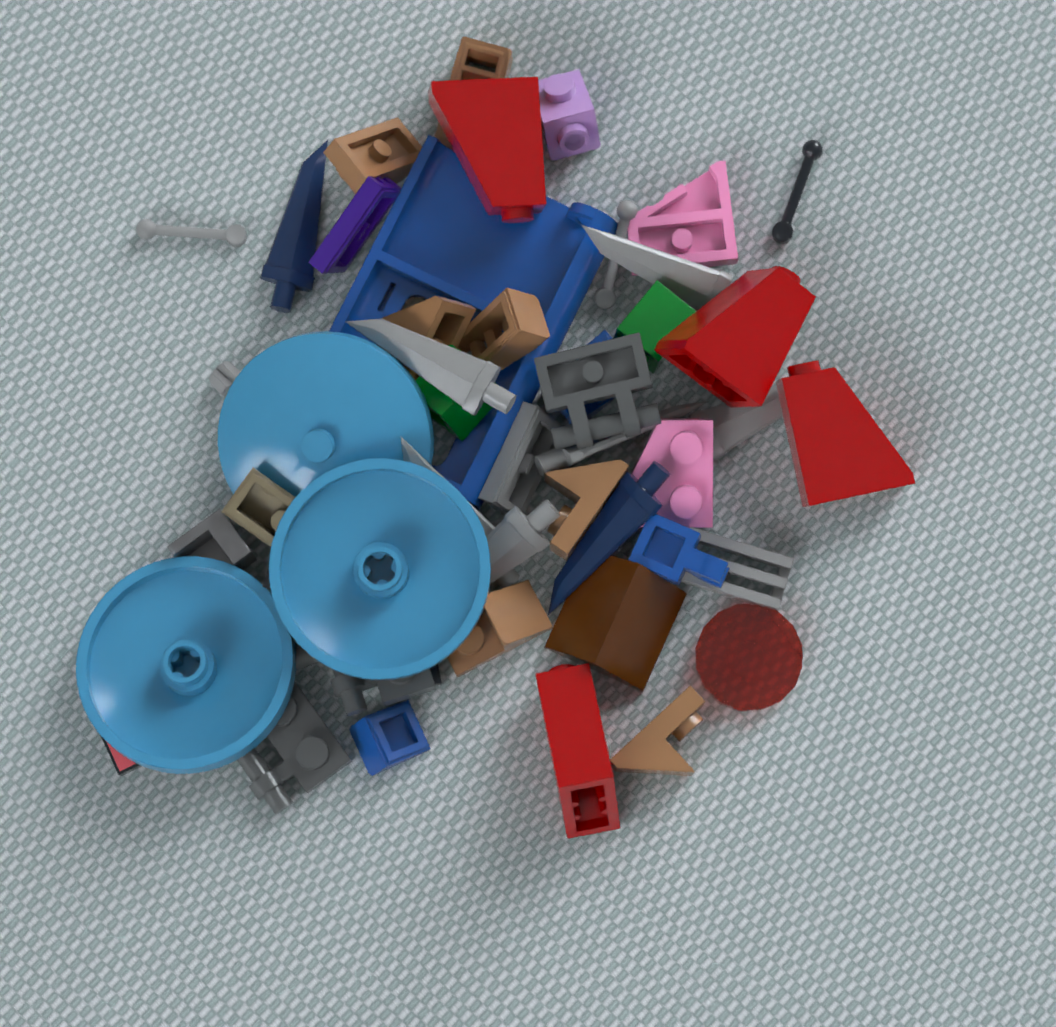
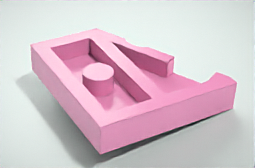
M717 161L709 166V171L685 186L681 184L666 193L663 199L655 205L646 206L638 211L635 218L629 222L627 239L707 267L737 264L738 252L726 161Z
M661 418L662 424L654 426L631 474L639 479L653 461L658 462L671 475L654 494L663 505L656 514L688 528H713V418Z

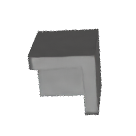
M220 508L167 547L174 558L182 556L213 558L237 566L242 570L257 560L229 520L221 512Z

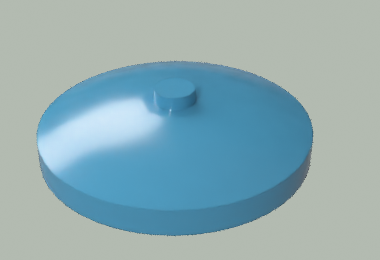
M327 331L310 332L290 337L265 349L254 357L238 374L229 388L221 409L218 424V451L224 476L233 494L254 467L296 497L313 480L338 466L353 461L374 458L403 461L401 437L432 466L434 431L430 410L418 383L403 364L380 346L354 335Z
M374 458L353 461L338 466L313 480L295 497L284 512L277 526L270 550L269 582L272 598L282 623L290 635L309 655L323 665L337 672L361 679L394 680L409 677L430 669L448 658L462 645L475 628L486 604L490 587L491 563L488 542L483 526L470 503L458 489L437 473L423 466L397 459Z
M198 556L168 558L151 563L132 572L114 585L99 601L89 616L79 641L76 657V679L79 696L90 722L98 733L116 751L134 763L148 769L173 774H193L217 769L236 761L257 747L269 735L283 715L292 694L296 675L294 638L282 623L271 593L256 578L237 566L221 560Z

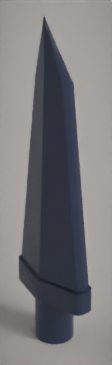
M328 140L302 163L267 261L262 268L260 279L275 284L270 308L278 312H291L296 290L312 292L315 280L313 277L314 267L308 262L317 248L326 155L323 152L327 149Z
M653 461L639 479L630 472H626L621 478L619 485L555 578L548 615L584 583L652 515L655 516L663 506L654 494L671 474L661 464Z

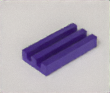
M368 176L308 263L322 274L345 272L401 193V187L389 177L382 179L381 177L374 178Z

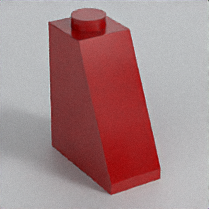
M538 77L431 81L428 89V103L487 214L502 215V222L504 223L533 221V213H541L546 206Z
M773 266L768 269L747 271L659 340L654 351L730 408L760 407L763 405L816 296L800 284L801 279L797 274L787 268Z
M819 360L787 367L789 377L777 380L776 385L802 507L915 484L911 469L835 367L821 370Z
M589 663L576 666L561 664L551 668L549 671L535 673L567 839L621 829L614 776Z

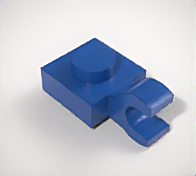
M658 514L652 515L645 522L628 559L643 565L663 579L678 586L686 571L698 579L721 589L730 570L727 567L728 562L696 549L701 539L699 532Z

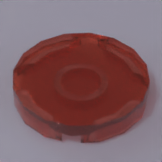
M736 604L718 612L703 627L695 647V670L704 690L719 704L739 712L762 711L780 703L796 686L802 669V643L794 626L781 613L766 606Z

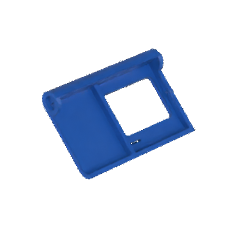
M428 135L400 190L401 193L390 209L329 332L350 334L372 342L345 321L382 319L385 316L402 310L407 300L412 297L427 300L431 297L439 296L469 304L476 309L471 321L506 288L532 294L538 298L550 337L536 349L501 370L495 381L497 385L516 395L512 408L507 414H504L493 407L463 441L458 438L455 439L442 464L432 465L448 482L460 491L467 501L477 510H480L483 501L478 497L523 401L532 404L540 389L534 358L558 352L605 257L599 252L582 225L616 235L618 223L606 213L592 206L574 202L568 207L546 196V206L542 212L533 213V221L504 223L502 222V215L487 214L455 152L444 146L437 138Z

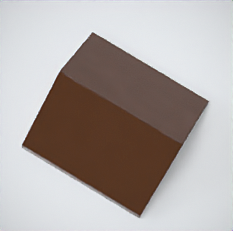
M610 556L565 600L544 648L576 663H589L590 669L643 692L687 593L639 563Z

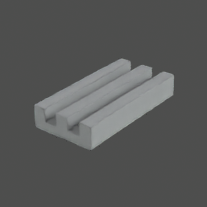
M523 401L478 498L490 504V507L494 510L500 511L504 517L515 506L525 514L542 478L535 465L534 456L555 448L551 428L563 425L539 406Z
M690 527V529L701 534V539L698 543L700 545L779 568L778 574L775 575L722 559L728 562L729 574L772 586L771 596L724 582L720 589L686 571L681 583L778 612L794 558Z

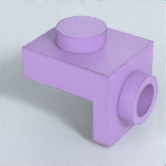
M580 70L555 74L538 80L541 125L550 159L558 160L598 149L601 144L595 110Z

